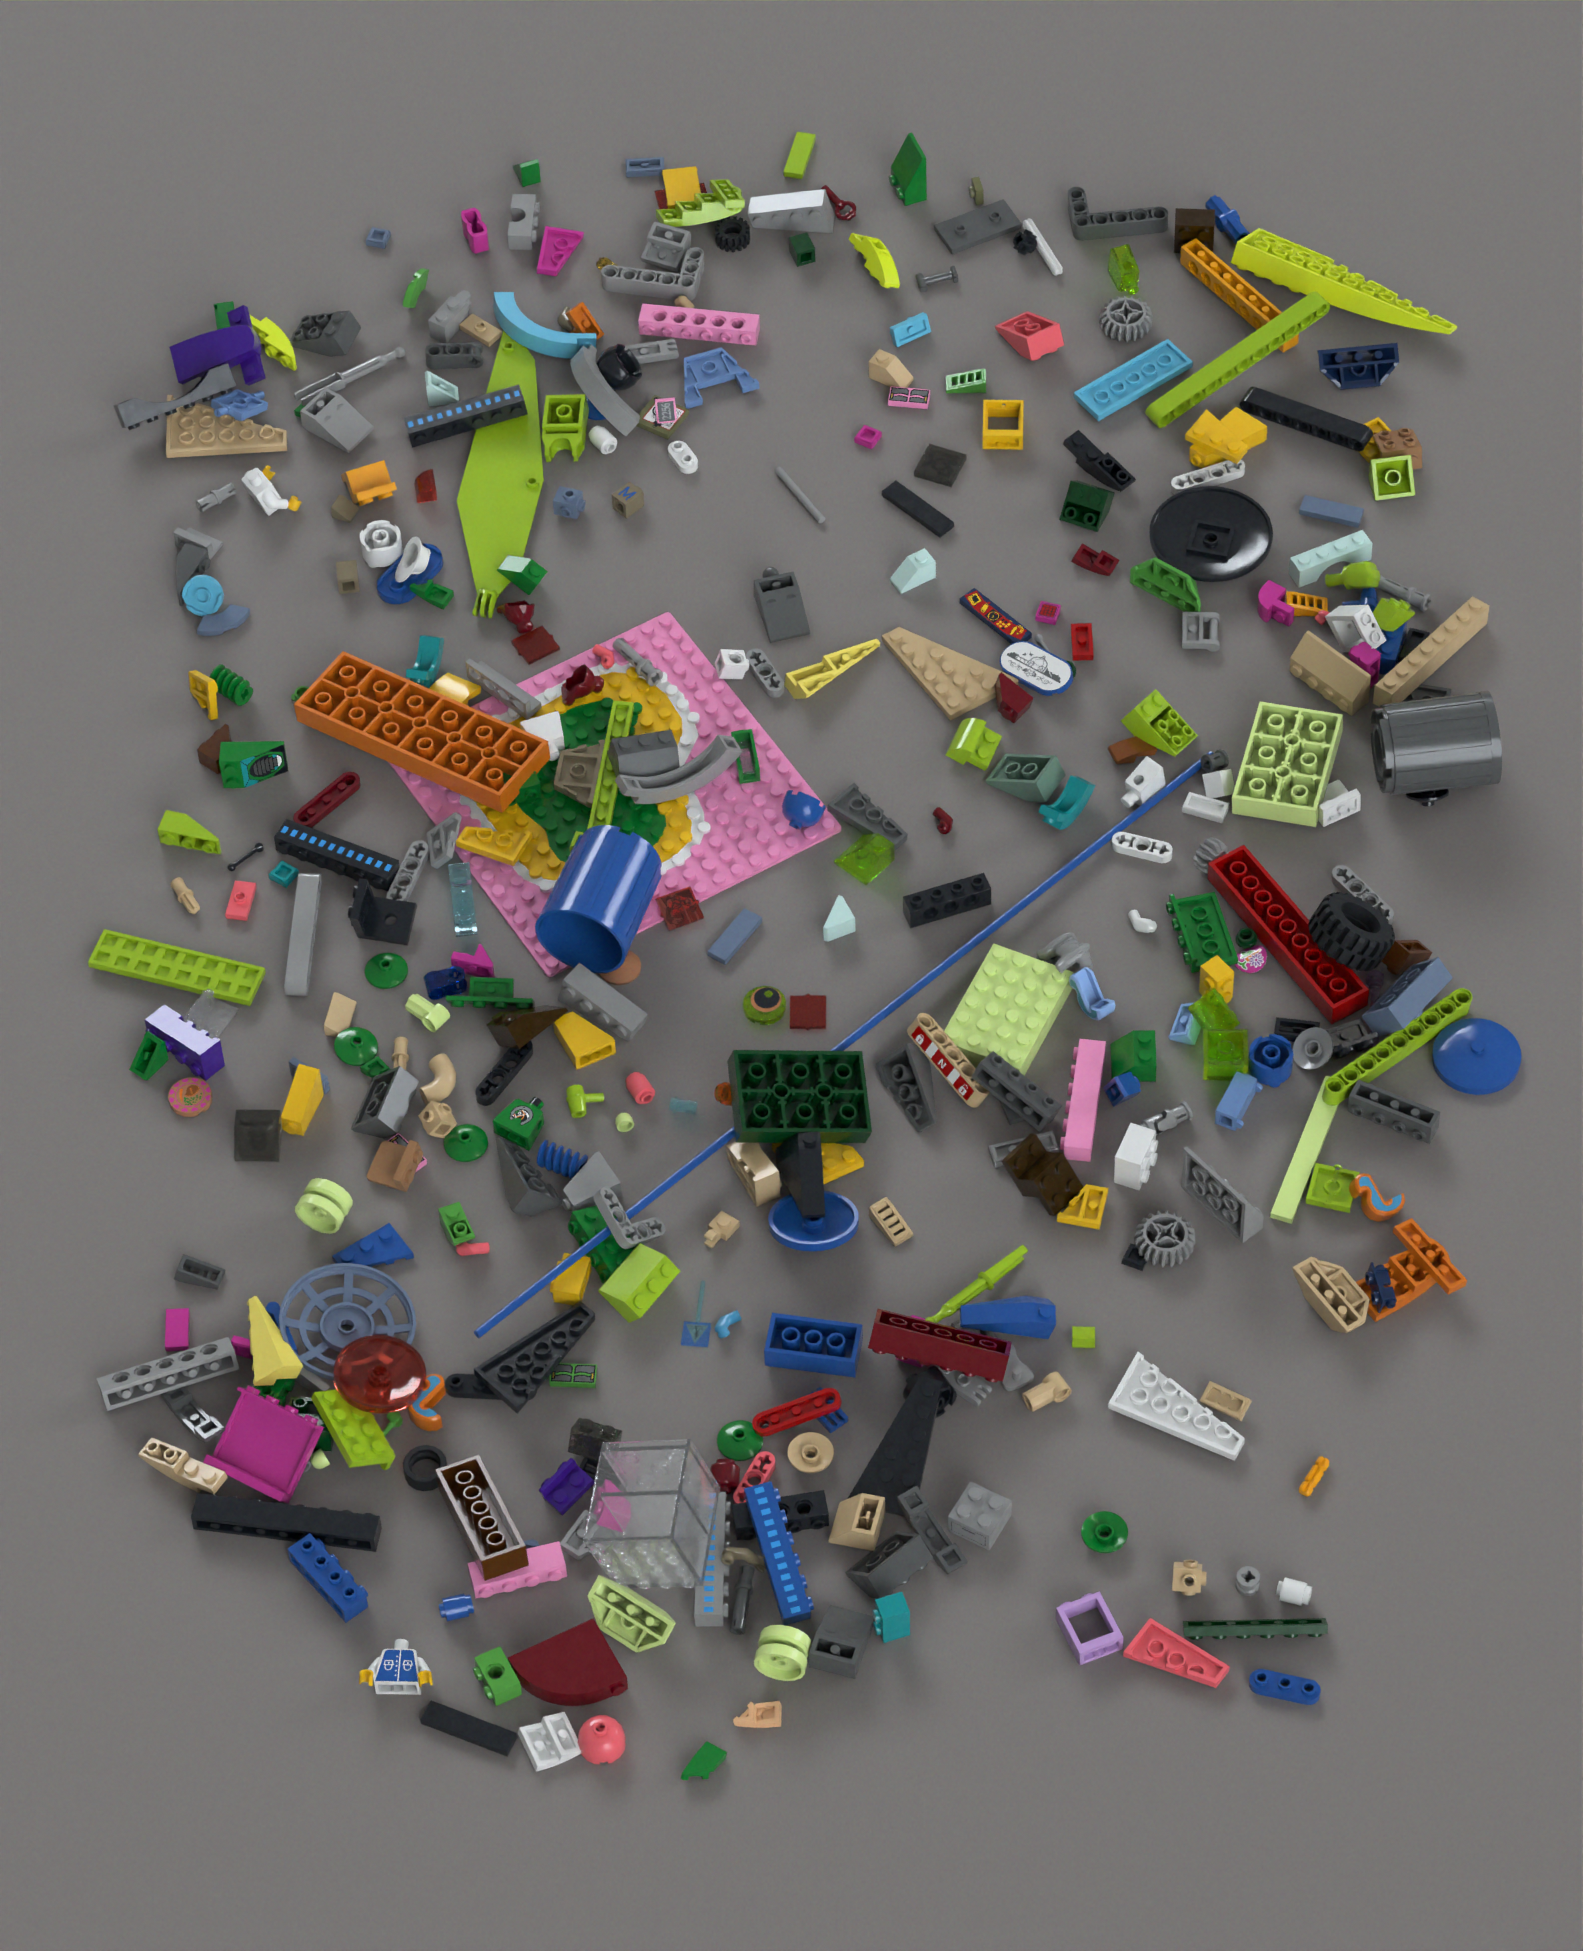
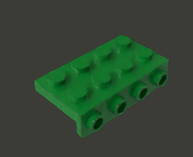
M1215 892L1176 899L1174 894H1170L1169 902H1166V910L1168 915H1172V928L1174 932H1178L1179 948L1184 950V963L1189 965L1191 973L1199 972L1200 966L1216 955L1228 966L1238 964V957Z
M597 1205L573 1211L568 1222V1230L574 1235L579 1247L608 1226ZM611 1234L589 1251L586 1256L590 1257L591 1266L595 1268L601 1282L604 1284L635 1247L629 1249L620 1247L613 1234Z

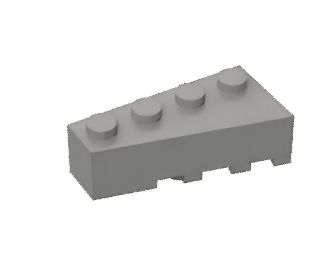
M825 189L750 198L748 216L753 228L833 233L835 214Z

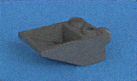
M774 567L766 568L763 571V578L754 580V598L770 643L809 635L810 629L794 571L779 574Z

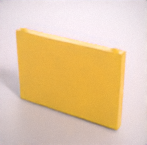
M696 166L662 170L668 208H674L675 201H694L695 193H701Z

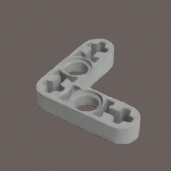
M603 1187L594 1194V1201L620 1247L629 1249L637 1246L639 1243L645 1244L654 1241L665 1233V1225L657 1217L631 1224L618 1198L610 1188ZM637 1229H639V1230L641 1231V1233L643 1234V1237L639 1234V1232H638Z

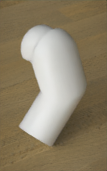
M1131 910L1128 913V917L1136 931L1144 933L1156 931L1157 924L1155 921L1141 918L1137 910Z

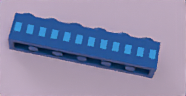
M771 1481L744 1488L745 1501L783 1625L786 1626L811 1619V1610H814L811 1596L806 1597L804 1589L807 1588L804 1574H799L800 1559L798 1553H793L791 1545H794L791 1531H786L785 1523H788L785 1510H780L778 1502L781 1501L778 1488H773Z

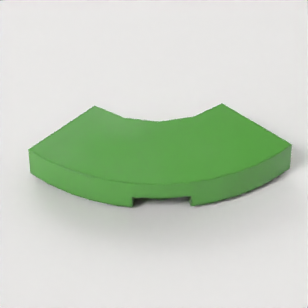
M421 268L413 275L415 279L407 287L402 304L403 307H416L420 293L426 288L429 269Z

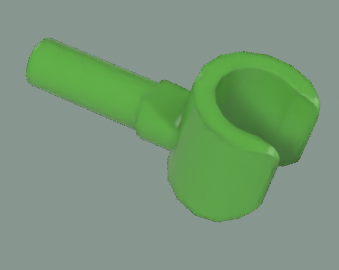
M396 1409L391 1410L386 1416L390 1422L383 1430L384 1436L391 1429L399 1427L403 1423L401 1414Z

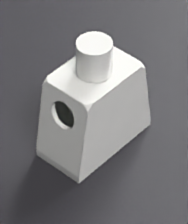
M558 711L520 722L522 730L548 741L550 761H555L559 758V752L563 751L565 746Z
M1146 756L1125 781L1127 793L1121 798L1123 805L1127 808H1130L1134 803L1141 806L1164 788L1166 783L1163 767Z

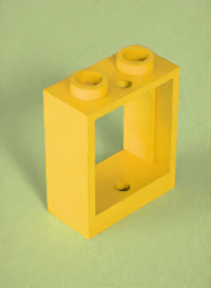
M983 400V449L1023 450L1024 400ZM988 417H1018V430H988Z

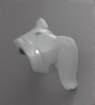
M1071 932L1062 934L1046 947L1037 951L1038 957L1044 960L1059 956L1060 959L1056 962L1055 966L1060 973L1076 966L1078 967L1075 969V972L1084 967L1093 969L1089 943H1080L1075 934Z

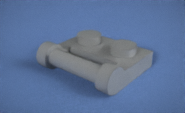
M1182 612V649L1218 651L1220 649L1218 641L1219 614L1215 612ZM1203 622L1209 623V639H1203Z

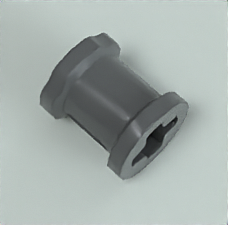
M1221 749L1211 755L1205 754L1201 757V766L1207 773H1211L1219 767L1225 768L1229 764L1228 755Z

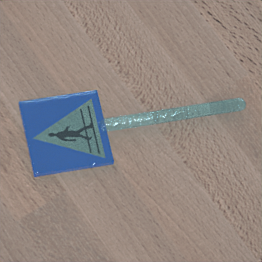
M704 1280L701 1281L696 1321H684L681 1339L682 1346L708 1347L711 1323L700 1322L705 1289Z

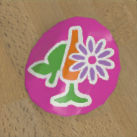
M1258 945L1242 950L1237 954L1238 964H1235V966L1246 973L1258 972L1266 963V949Z

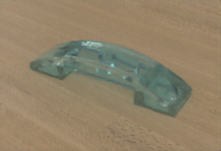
M469 862L450 864L448 869L456 937L478 935Z

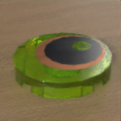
M771 986L755 987L746 994L743 1000L745 1016L751 1022H757L760 1025L774 1024L781 1020L787 1007L783 993Z

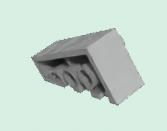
M578 963L563 979L558 1001L610 1030L620 1038L629 1042L645 1025L648 1016L646 1012L581 963Z

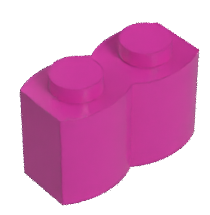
M474 207L461 211L463 234L468 239L471 251L476 254L489 250L487 227L482 222L478 209Z

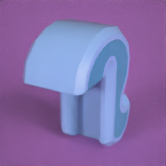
M1084 967L1070 975V986L1076 990L1078 1003L1088 1017L1099 1021L1114 1012L1115 1001L1108 998L1104 999L1094 972L1090 968Z

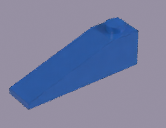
M1020 1296L960 1306V1327L1049 1339L1056 1326V1308L1047 1298Z

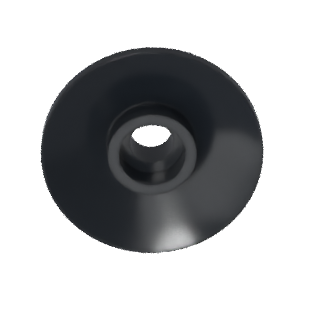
M1449 790L1407 793L1406 797L1413 801L1421 802L1422 806H1433L1434 801L1447 797Z

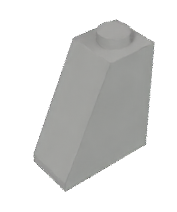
M599 1151L594 1153L564 1187L562 1204L567 1212L570 1211L572 1213L573 1211L595 1206L594 1194L603 1187L613 1190L616 1197L622 1195L621 1182Z

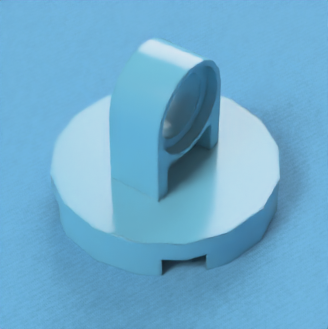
M196 575L189 579L183 587L182 598L189 611L195 615L204 616L215 613L223 603L224 593L219 582L213 577Z

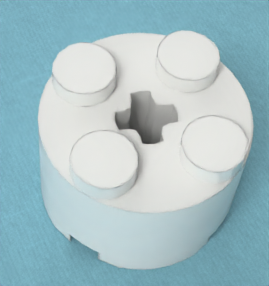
M373 521L367 524V528L364 531L362 529L360 532L362 556L369 567L390 566L402 555L403 548L400 530L396 525H391L389 521Z

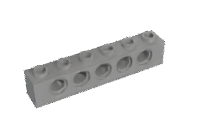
M229 1337L97 1378V1382L105 1407L109 1411L238 1370L239 1366Z

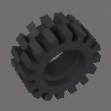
M729 216L727 220L723 218L721 223L717 222V226H715L716 245L720 246L721 250L725 248L726 252H729V249L732 252H735V249L742 251V247L745 249L750 243V226L747 221H743L741 217L737 220V216H733V219H730ZM729 233H737L738 235L729 236V235H727V234H729Z

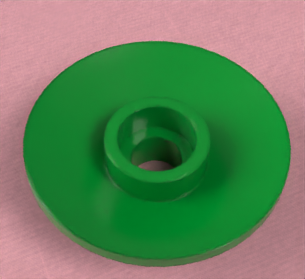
M394 953L378 954L372 957L365 966L367 981L374 987L381 989L394 988L400 985L408 974L406 961Z
M350 1027L337 1035L334 1042V1050L342 1062L352 1066H362L375 1058L378 1051V1042L370 1031L360 1027Z
M471 1124L454 1127L444 1139V1149L447 1155L460 1162L474 1161L480 1158L488 1148L486 1133L480 1127Z
M737 1420L722 1427L717 1436V1446L721 1454L726 1458L734 1461H746L755 1457L760 1452L763 1446V1437L754 1431L751 1422Z
M1100 1511L1085 1519L1081 1528V1536L1083 1542L1091 1550L1099 1553H1111L1119 1550L1126 1543L1128 1527L1119 1515L1108 1511Z

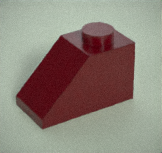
M1002 672L999 674L995 683L998 711L1005 719L1015 723L1030 708L1033 697Z

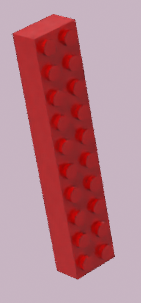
M1245 845L1208 863L1207 879L1245 924L1257 934V938L1331 1025L1368 1005L1369 989L1352 969L1347 968L1344 964L1337 963L1335 959L1328 957L1326 952L1318 948V944L1312 940V935L1309 934V919Z

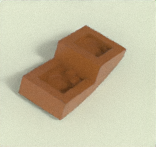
M1137 736L1119 741L1108 747V751L1116 764L1134 763L1137 757L1152 756L1158 750Z

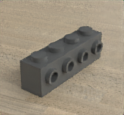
M994 1051L979 1063L972 1075L975 1081L1039 1132L1054 1120L1062 1107L1054 1098L1045 1093Z
M1361 1080L1357 1081L1349 1095L1348 1112L1371 1120L1375 1124L1389 1127L1398 1133L1414 1137L1418 1141L1430 1144L1439 1128V1111Z

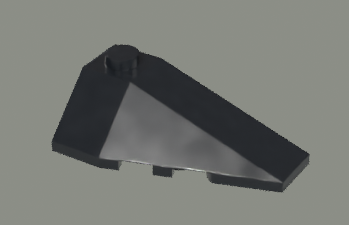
M820 1132L797 1133L775 1149L776 1167L779 1174L781 1173L786 1187L789 1188L802 1218L825 1217Z

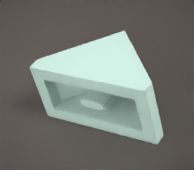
M429 371L425 372L428 406L448 405L459 402L457 386Z
M838 895L823 927L824 941L827 942L856 931L855 917L843 896Z

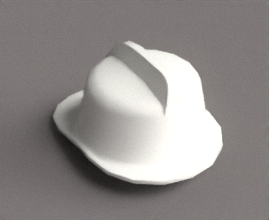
M412 537L404 549L403 556L395 572V579L399 583L405 581L411 574L422 573L428 565L431 552L421 544L420 538Z

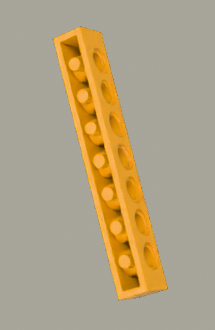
M1197 238L1181 247L1180 264L1256 330L1282 313ZM1299 334L1278 349L1284 353L1297 345Z

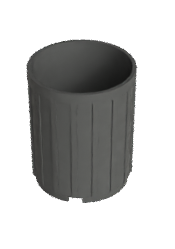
M1489 691L1380 705V708L1372 709L1370 723H1376L1373 733H1371L1372 756L1377 782H1383L1384 787H1380L1382 793L1398 795L1499 784L1502 774L1501 737L1496 708Z

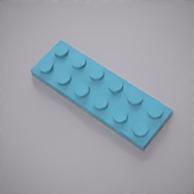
M1166 339L1075 391L1074 399L1097 421H1100L1193 367V361L1169 339Z

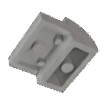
M654 221L647 236L648 243L642 253L641 261L678 272L687 250L690 249L691 233L687 230Z

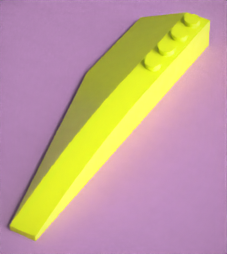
M1258 228L1237 241L1231 260L1232 264L1236 265L1240 270L1253 272L1257 277L1268 278L1276 285L1287 286L1292 292H1301L1308 295L1316 291L1330 305L1404 327L1443 334H1451L1457 329V325L1438 315L1430 316L1427 309L1411 306L1412 301L1398 299V294L1372 280L1365 281L1364 276L1359 273L1348 272V267L1343 264L1340 266L1333 264L1334 260L1330 257Z

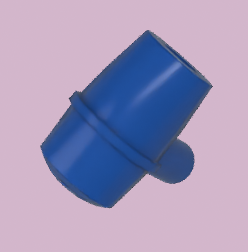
M1363 588L1360 600L1342 602V606L1369 605L1372 613L1378 604L1374 588Z

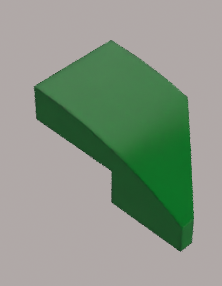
M433 579L427 580V583L416 585L412 583L410 585V590L443 610L454 597L453 590L433 584Z
M706 1741L682 1772L681 1779L688 1780L692 1776L708 1779L710 1772H714L726 1759L727 1752Z

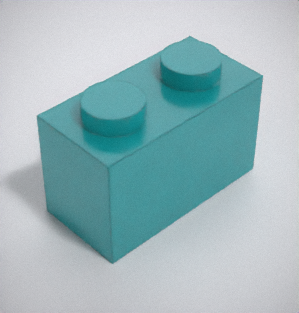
M903 1592L875 1599V1609L872 1610L875 1620L873 1628L875 1634L881 1636L883 1643L909 1636L910 1610Z

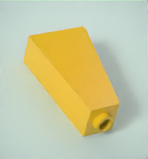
M1237 407L1220 420L1248 446V450L1267 440V426ZM1195 444L1189 448V461L1201 469L1227 460Z

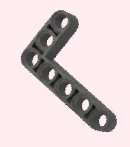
M1072 187L1068 190L1069 218L1073 236L1077 240L1084 241L1165 232L1168 228V210L1164 207L1089 213L1084 189Z

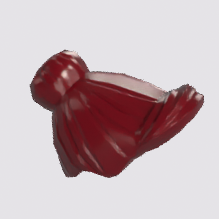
M523 600L504 603L496 608L498 613L504 614L511 623L516 625L517 631L520 634L528 633L533 629V624L530 620L534 615V603L529 604Z
M585 664L579 666L573 672V675L562 684L563 704L571 706L575 699L585 697L592 692H602L604 679L601 676H594L593 672Z

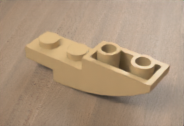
M152 1437L138 1454L145 1462L167 1477L198 1493L204 1490L215 1494L228 1478L225 1471L190 1458L187 1451Z

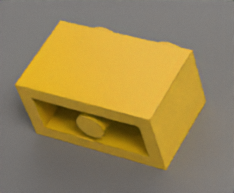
M564 1253L562 1261L565 1260L571 1254ZM583 1256L556 1277V1279L551 1281L550 1292L553 1293L554 1302L572 1306L580 1301L582 1302L592 1271L590 1257Z

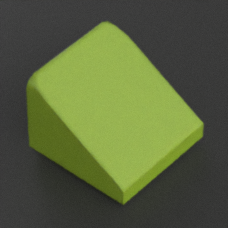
M1072 1326V1348H1095V1327Z

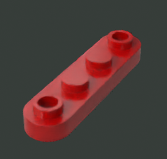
M825 1388L758 1413L753 1418L752 1425L758 1435L762 1437L770 1436L835 1412L840 1408L842 1400L836 1389ZM829 1400H834L832 1404H827ZM764 1424H769L767 1428H761Z

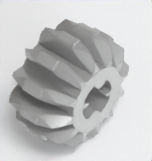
M1210 837L1205 839L1193 857L1194 865L1200 871L1208 874V863L1227 854L1228 847L1217 838Z

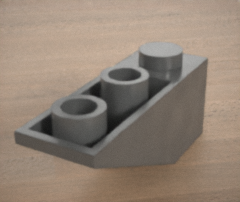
M185 543L176 557L177 594L180 606H183L185 603L182 598L183 587L189 579L196 575H203L205 570L209 569L211 563L208 549Z

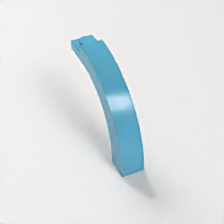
M494 292L493 309L497 322L508 336L522 346L544 355L572 359L583 346L588 348L592 344L596 348V333H565L542 327L528 319L520 311L514 299V292Z

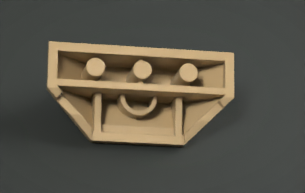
M1310 1257L1293 1267V1272L1305 1299L1331 1330L1348 1333L1365 1323L1370 1298L1343 1267L1326 1261H1320L1314 1257Z

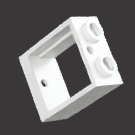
M1369 605L1338 606L1325 616L1343 652H1349L1353 646H1357L1364 641L1372 646L1371 649H1376L1386 641Z

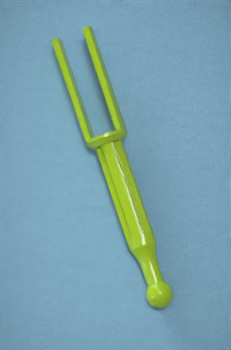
M1021 1245L987 1271L978 1273V1279L942 1305L939 1312L934 1316L927 1317L925 1320L938 1323L942 1319L955 1314L960 1310L961 1305L968 1304L983 1291L992 1290L997 1281L1024 1260L1022 1256L1028 1252V1249Z

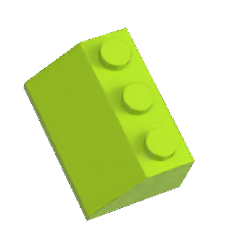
M639 1243L600 1287L598 1292L630 1323L644 1315L680 1273V1270L666 1255Z

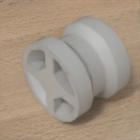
M1251 1566L1242 1567L1238 1570L1236 1576L1237 1591L1244 1596L1256 1594L1259 1590L1260 1582L1258 1570Z

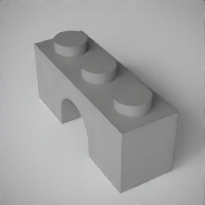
M512 194V222H509L508 228L509 250H532L533 242L537 241V230L535 228H538V216L536 214H540V202H536V194Z

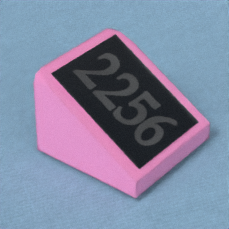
M675 397L655 399L657 423L676 422Z

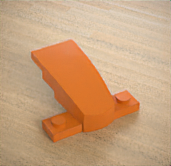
M1412 1218L1393 1228L1395 1236L1408 1250L1389 1257L1388 1263L1384 1264L1391 1280V1284L1384 1286V1288L1393 1287L1397 1299L1396 1306L1393 1308L1383 1306L1381 1312L1378 1313L1376 1305H1373L1371 1301L1370 1285L1366 1284L1365 1278L1356 1282L1370 1298L1367 1313L1375 1322L1407 1305L1435 1283H1438L1448 1295L1466 1286L1467 1279L1451 1263L1445 1248L1431 1237L1429 1238Z

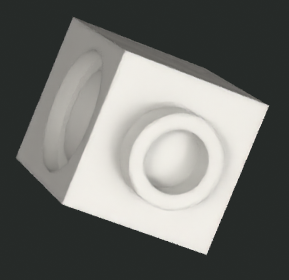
M720 649L715 661L719 679H743L745 672L749 669V660L746 659L744 650Z

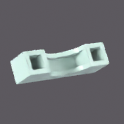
M1360 530L1291 557L1289 575L1299 588L1317 581L1325 569L1337 562L1355 563L1370 561L1373 543L1365 532Z

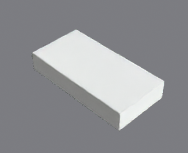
M1189 792L1183 804L1182 812L1223 823L1229 809V803Z

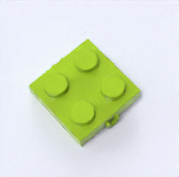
M1316 1163L1306 1197V1204L1350 1213L1354 1198L1349 1192V1185L1360 1172L1343 1169L1339 1164H1335L1333 1167Z

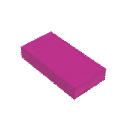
M189 1308L166 1309V1352L189 1349Z

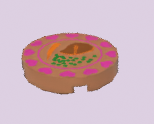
M187 1077L172 1085L169 1090L168 1101L170 1107L177 1115L195 1117L199 1115L198 1113L209 1109L212 1104L213 1095L209 1084L204 1080L196 1077Z

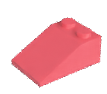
M1029 311L995 326L1000 335L1020 356L1031 361L1038 360L1042 355L1057 351V348L1064 346L1060 324Z

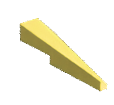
M874 639L824 655L820 663L786 673L784 686L794 699L808 698L878 648L880 642L878 639Z
M254 1296L248 1299L251 1355H253L252 1371H254V1386L274 1385L276 1379L297 1378L303 1367L302 1363L290 1345L283 1340L280 1330L258 1297Z

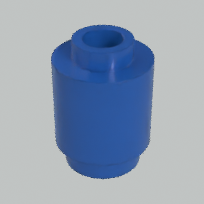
M463 1593L442 1598L443 1603L438 1604L441 1618L446 1617L447 1622L469 1617V1614L474 1613L470 1594L464 1595Z

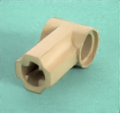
M1052 1372L1043 1379L1041 1384L1022 1393V1398L1029 1411L1034 1412L1052 1401L1057 1403L1064 1401L1069 1397L1072 1390L1059 1372Z

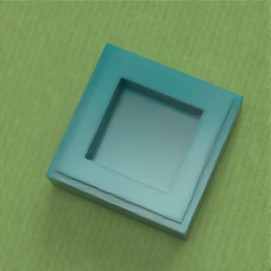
M281 861L269 873V879L287 888L298 876L299 870Z

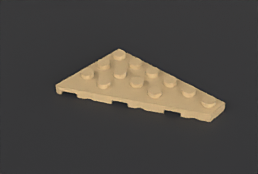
M167 395V402L175 400L173 395ZM195 403V406L187 409L181 406L176 408V413L167 416V458L287 451L286 430L273 428L267 424L264 426L258 425L248 418L244 421H238L229 415L216 417L213 408L203 404Z
M901 627L882 635V642L950 721L996 698L995 683L1002 671ZM1002 672L1004 675H1006L1009 679H1011L1014 683L1018 685V679Z

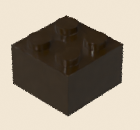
M1176 208L1174 253H1181V247L1195 238L1213 252L1214 209Z

